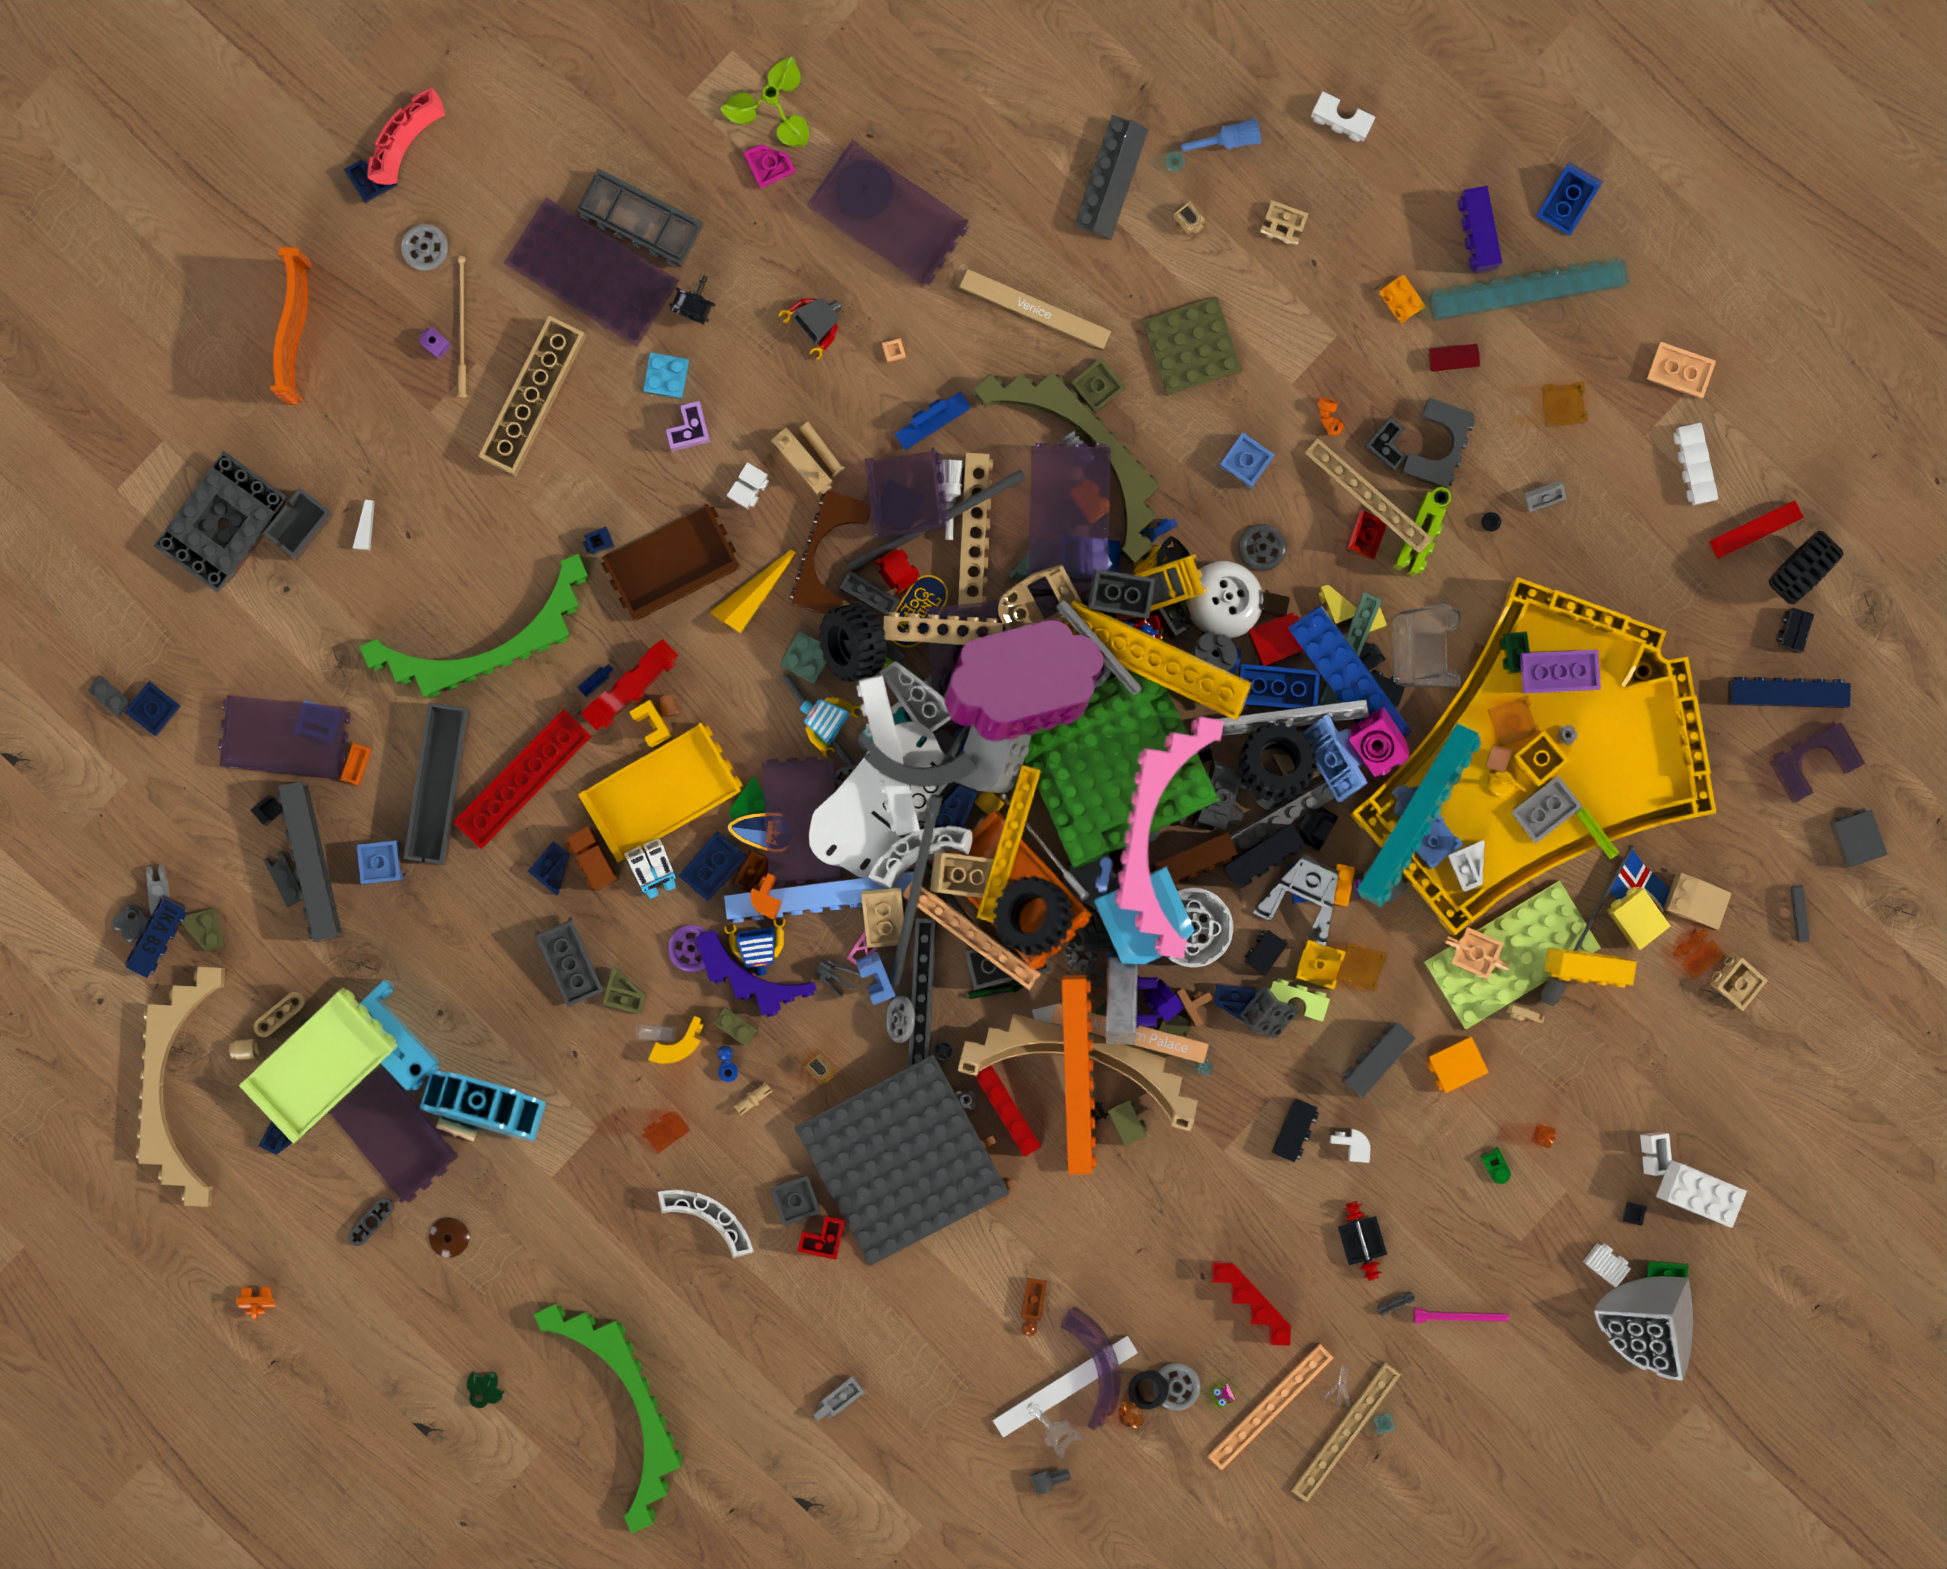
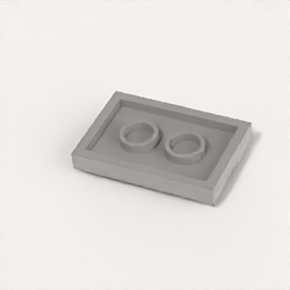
M1557 775L1510 813L1536 844L1583 806Z

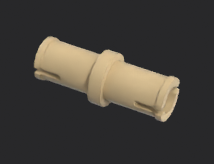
M764 1082L755 1091L749 1092L748 1096L734 1105V1107L742 1116L753 1106L756 1105L757 1107L759 1102L773 1091Z
M442 1117L439 1118L436 1129L453 1134V1137L459 1136L471 1142H474L478 1131L461 1125V1122L455 1123Z

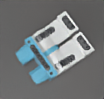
M659 838L643 845L651 864L648 863L641 846L624 853L643 893L645 892L649 899L659 894L656 889L657 886L663 884L666 891L676 887L674 881L676 877Z

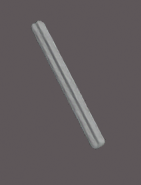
M1065 600L1060 602L1056 607L1057 610L1079 635L1089 637L1098 645L1103 656V662L1132 695H1136L1142 689L1137 681Z

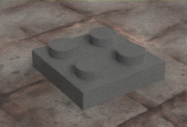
M808 1175L770 1188L783 1226L821 1213Z

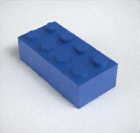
M1249 664L1240 665L1239 678L1252 683L1244 706L1287 710L1317 706L1319 671Z

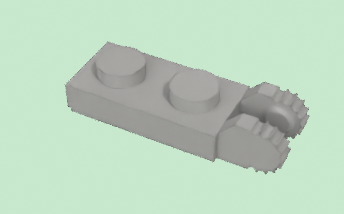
M164 864L159 865L158 868L161 881H154L152 866L146 867L151 915L163 894L170 897Z

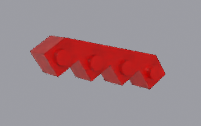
M1212 1261L1211 1281L1213 1283H1231L1230 1302L1233 1304H1250V1323L1269 1325L1270 1345L1290 1346L1291 1325L1233 1262Z

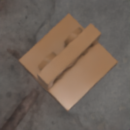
M1184 988L1177 990L1175 993L1183 1003L1184 1009L1195 1027L1201 1025L1203 1021L1196 1008L1213 999L1210 993L1200 991L1192 996L1193 1000L1191 1001Z

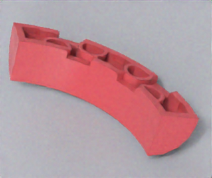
M433 88L427 89L413 97V102L404 109L400 108L380 132L375 142L376 149L374 155L370 157L368 164V178L378 184L397 183L399 166L410 143L425 127L445 116L442 101Z

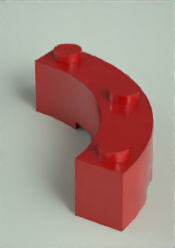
M663 639L660 640L638 661L639 664L625 673L613 685L612 689L608 692L605 691L592 701L581 715L596 731L602 727L608 728L614 722L613 718L633 701L637 703L645 695L643 692L665 670L669 672L676 665L674 661L679 655Z

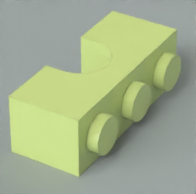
M1277 979V982H1271L1269 989L1279 1001L1288 1003L1291 998L1298 997L1305 1005L1302 1016L1323 1022L1330 1001L1329 998H1326V993L1315 990L1313 994L1307 992V987L1297 984L1294 988L1288 986L1289 982L1282 979Z

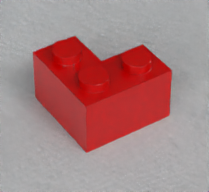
M826 1215L821 1234L807 1231L801 1232L797 1252L836 1260L845 1220Z

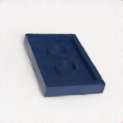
M717 831L678 876L709 902L743 863L746 856Z

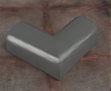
M1390 416L1364 446L1394 472L1408 457L1393 445L1405 428Z

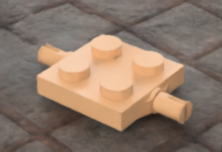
M1469 927L1466 928L1461 939L1457 940L1448 935V940L1445 941V944L1455 947V955L1451 964L1488 980L1491 971L1496 966L1505 971L1510 966V963L1499 959L1504 943Z

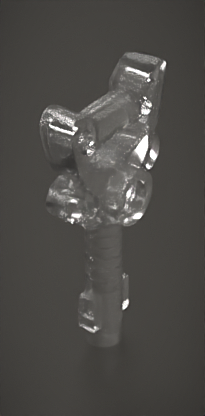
M1031 1402L1027 1406V1409L1030 1411L1029 1414L1034 1419L1037 1417L1048 1429L1046 1431L1047 1438L1045 1443L1047 1446H1053L1060 1459L1064 1458L1065 1449L1073 1441L1083 1440V1436L1078 1431L1070 1428L1071 1425L1068 1421H1063L1062 1423L1058 1421L1053 1424L1042 1412L1043 1409L1038 1404L1035 1405ZM1068 1434V1436L1060 1444H1058V1440L1062 1437V1435Z

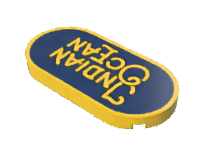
M921 576L917 578L918 581L910 586L894 611L900 613V617H908V613L920 614L919 618H927V615H940L948 600L947 587L936 576ZM901 621L898 623L897 629L899 632L904 633L908 630L907 622ZM924 622L919 623L917 626L918 632L925 634L928 631V625ZM892 640L896 645L903 648L913 647L921 643Z

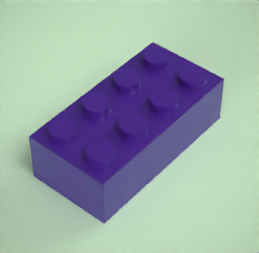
M1488 186L1466 189L1459 197L1460 200H1457L1459 212L1462 211L1463 219H1461L1462 230H1466L1467 234L1465 247L1466 250H1470L1471 257L1468 258L1469 267L1473 269L1474 274L1497 270L1502 264Z

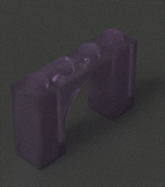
M1833 721L1824 726L1825 731L1821 733L1816 731L1807 736V741L1803 743L1798 741L1790 746L1791 750L1784 753L1782 750L1773 755L1774 759L1769 763L1792 803H1796L1814 793L1801 768L1802 759L1811 748L1821 747L1828 750L1834 756L1844 774L1865 764L1842 722L1836 724Z

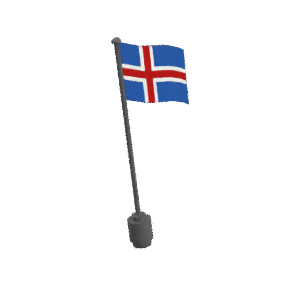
M1633 845L1628 846L1629 849L1577 942L1574 951H1578L1609 892L1618 900L1624 898L1626 892L1633 887L1644 888L1660 912L1663 913V907L1670 890L1662 880L1643 864L1634 852L1635 847ZM1549 977L1540 993L1542 995L1540 1000L1554 1007L1567 988L1564 985L1565 981L1557 977L1553 979Z

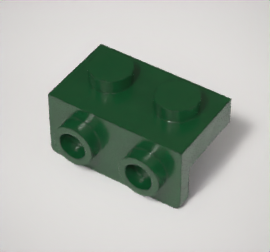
M1527 631L1505 633L1502 635L1503 638L1500 639L1501 650L1505 651L1503 668L1507 670V674L1521 673L1520 654L1530 653Z

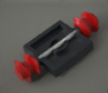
M1357 1201L1347 1203L1346 1208H1343V1210H1347L1349 1213L1346 1219L1353 1220V1222L1338 1226L1348 1265L1364 1261L1365 1264L1360 1269L1366 1272L1363 1278H1367L1370 1281L1379 1278V1274L1382 1273V1271H1377L1379 1263L1372 1261V1259L1387 1255L1377 1217L1373 1216L1361 1220L1360 1218L1365 1214V1212L1359 1209L1362 1203L1358 1204Z

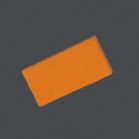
M352 742L339 780L359 786L372 749Z

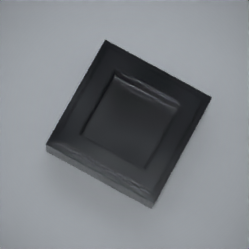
M1626 1202L1622 1221L1642 1226L1647 1207Z

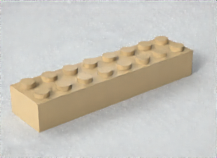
M548 316L479 454L481 460L517 476L586 338L584 332Z

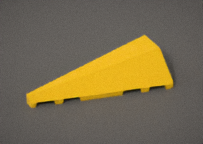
M789 550L712 609L710 614L741 634L797 553Z

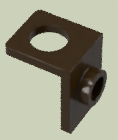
M1265 590L1261 610L1281 616L1286 615L1290 597L1268 592L1269 590Z

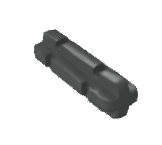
M1409 1291L1404 1296L1400 1295L1387 1301L1386 1304L1378 1305L1377 1310L1381 1316L1386 1315L1388 1311L1392 1312L1406 1306V1303L1414 1302L1415 1297Z

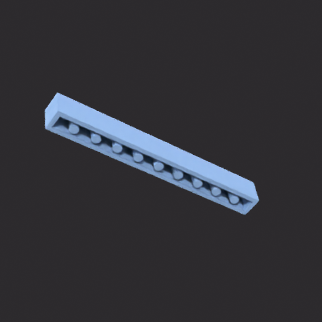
M914 872L903 873L893 888H901L903 894L913 880ZM867 877L773 889L770 891L769 896L783 902L776 918L783 917V913L791 912V916L802 915L805 910H810L811 913L823 912L822 908L830 907V911L841 910L844 905H850V908L862 907L861 891L888 888L875 883ZM751 892L724 896L727 920H732V923L744 922V918L752 917V921L764 919V915L756 911L752 905Z

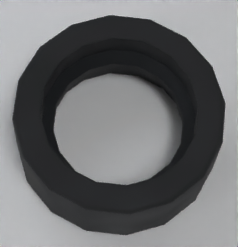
M1153 1370L1135 1375L1128 1387L1131 1401L1137 1407L1144 1410L1162 1405L1169 1393L1166 1379L1160 1373ZM1145 1378L1152 1379L1158 1386V1397L1152 1402L1145 1401L1139 1394V1383Z

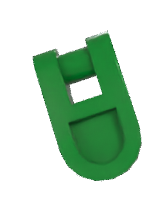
M1498 1147L1492 1149V1152L1487 1155L1486 1153L1480 1155L1484 1166L1494 1182L1504 1184L1509 1181L1511 1172ZM1497 1159L1499 1163L1492 1166L1490 1161Z

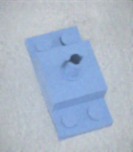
M1326 715L1304 731L1306 734L1305 739H1310L1313 743L1311 749L1314 748L1316 750L1314 759L1317 760V767L1338 803L1344 801L1367 784L1359 769L1365 765V762L1349 740V729L1338 732L1329 715Z

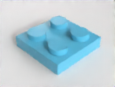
M650 352L643 391L683 399L690 360Z

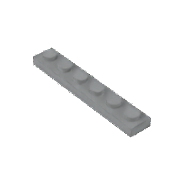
M1325 779L1230 834L1237 853L1240 854L1305 816L1309 809H1317L1334 799L1335 796Z

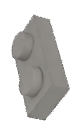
M1561 480L1524 493L1529 512L1567 499L1564 484Z

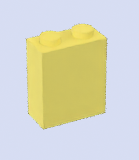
M1631 888L1626 892L1624 898L1614 901L1610 905L1611 908L1607 910L1628 942L1637 950L1644 948L1670 927L1644 888Z

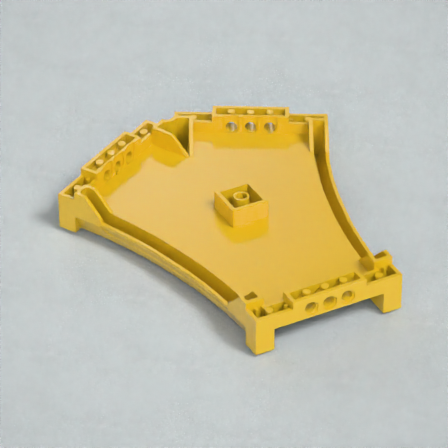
M1519 577L1511 581L1505 597L1506 602L1495 624V628L1477 663L1434 728L1409 756L1408 760L1369 798L1349 813L1361 829L1364 828L1382 849L1401 817L1393 814L1398 799L1393 796L1392 791L1399 786L1409 788L1420 786L1457 723L1478 733L1481 739L1480 748L1477 752L1473 753L1469 766L1462 771L1461 779L1452 788L1448 801L1443 803L1440 815L1453 835L1457 836L1463 843V845L1450 854L1484 840L1482 885L1463 892L1448 856L1441 860L1433 869H1429L1417 853L1414 852L1410 865L1402 872L1403 876L1440 918L1438 921L1450 935H1456L1468 924L1485 913L1495 902L1533 878L1600 846L1576 815V812L1536 844L1510 813L1557 775L1580 804L1588 810L1611 842L1656 826L1717 813L1710 779V765L1697 695L1694 692L1688 656L1672 660L1662 657L1660 648L1667 631ZM1527 631L1530 653L1598 650L1601 689L1523 694L1521 673L1507 674V670L1503 668L1505 651L1501 650L1500 647L1502 635L1505 633ZM1639 666L1646 669L1645 677L1638 674ZM1571 725L1574 727V731L1577 732L1576 740L1570 745L1561 743L1558 740V730L1562 726ZM1493 745L1512 750L1506 770L1513 774L1515 782L1524 787L1526 792L1516 787L1511 794L1504 797L1495 796L1490 792L1487 783L1490 776L1489 773H1493L1496 770L1487 768L1486 764Z

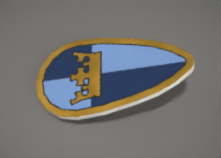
M781 813L746 815L728 824V830L734 837L750 846L770 852H783L789 849L796 837V827L793 821L787 815Z

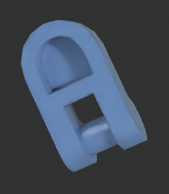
M1103 858L1100 861V866L1103 868L1101 877L1097 876L1095 888H1099V893H1107L1113 865L1110 858Z

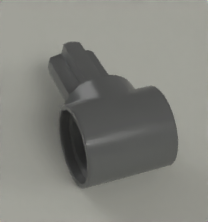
M1067 1468L1050 1474L1049 1471L1043 1470L1030 1475L1036 1495L1047 1493L1053 1490V1485L1071 1479Z

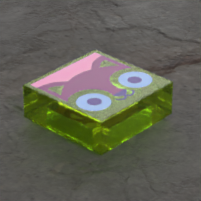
M1228 1382L1210 1390L1219 1409L1236 1401Z

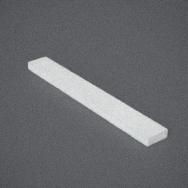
M1366 700L1244 715L1239 716L1237 720L1230 717L1216 720L1224 721L1221 736L1250 733L1256 731L1262 725L1266 728L1268 723L1273 722L1275 726H1278L1281 722L1286 723V727L1291 725L1297 727L1312 725L1326 715H1329L1332 722L1367 718L1369 717Z
M1125 1336L993 1419V1422L1001 1435L1005 1437L1138 1352L1129 1337Z

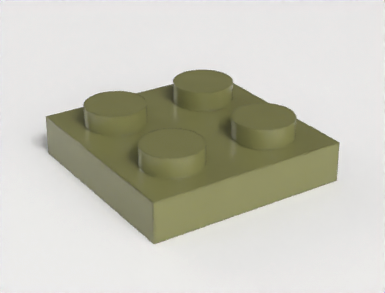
M1102 358L1071 382L1072 386L1095 414L1126 389Z

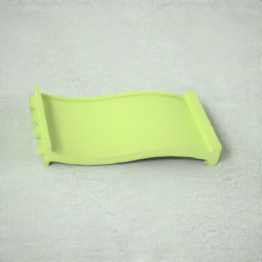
M344 988L338 991L315 1015L239 1085L293 1144L398 1047L395 1038L387 1034L382 1029L381 1023L368 1014L367 1008L361 1004L359 1005L354 995Z

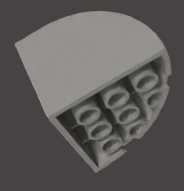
M1668 1276L1642 1278L1625 1283L1607 1293L1596 1305L1594 1313L1601 1331H1604L1608 1336L1609 1343L1624 1358L1645 1371L1650 1369L1657 1372L1658 1376L1683 1381L1688 1368L1693 1336V1307L1689 1279Z

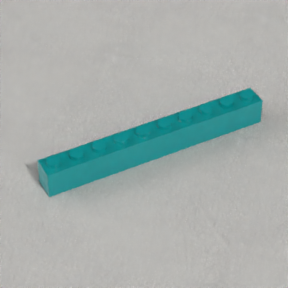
M1458 723L1456 724L1357 890L1362 898L1381 907L1384 902L1389 900L1391 890L1394 885L1400 882L1403 870L1410 865L1413 853L1419 850L1422 838L1429 833L1434 818L1440 815L1441 807L1450 798L1454 785L1459 783L1462 771L1469 766L1471 756L1480 748L1481 739L1477 732Z

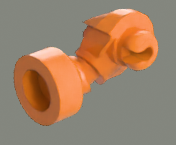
M1320 397L1317 404L1320 409V416H1322L1320 420L1329 435L1337 436L1342 433L1344 428L1343 422L1331 415V413L1336 412L1338 403L1332 399Z

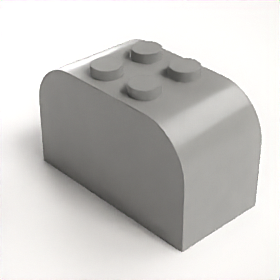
M972 725L963 751L967 753L978 768L954 782L984 792L1006 793L1016 785L1021 765H1023L1024 758L1028 754L1031 735L1023 734L1013 740L990 741L982 737L977 732L975 726Z

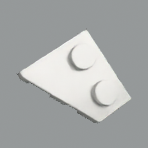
M1484 840L1448 855L1463 892L1482 885Z

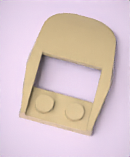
M1062 564L1031 574L1002 595L998 605V614L1007 631L1046 620H1057L1060 622L1066 620L1060 612L1044 619L1027 587L1029 584L1045 576L1059 602L1065 600L1070 606L1075 600L1082 603Z

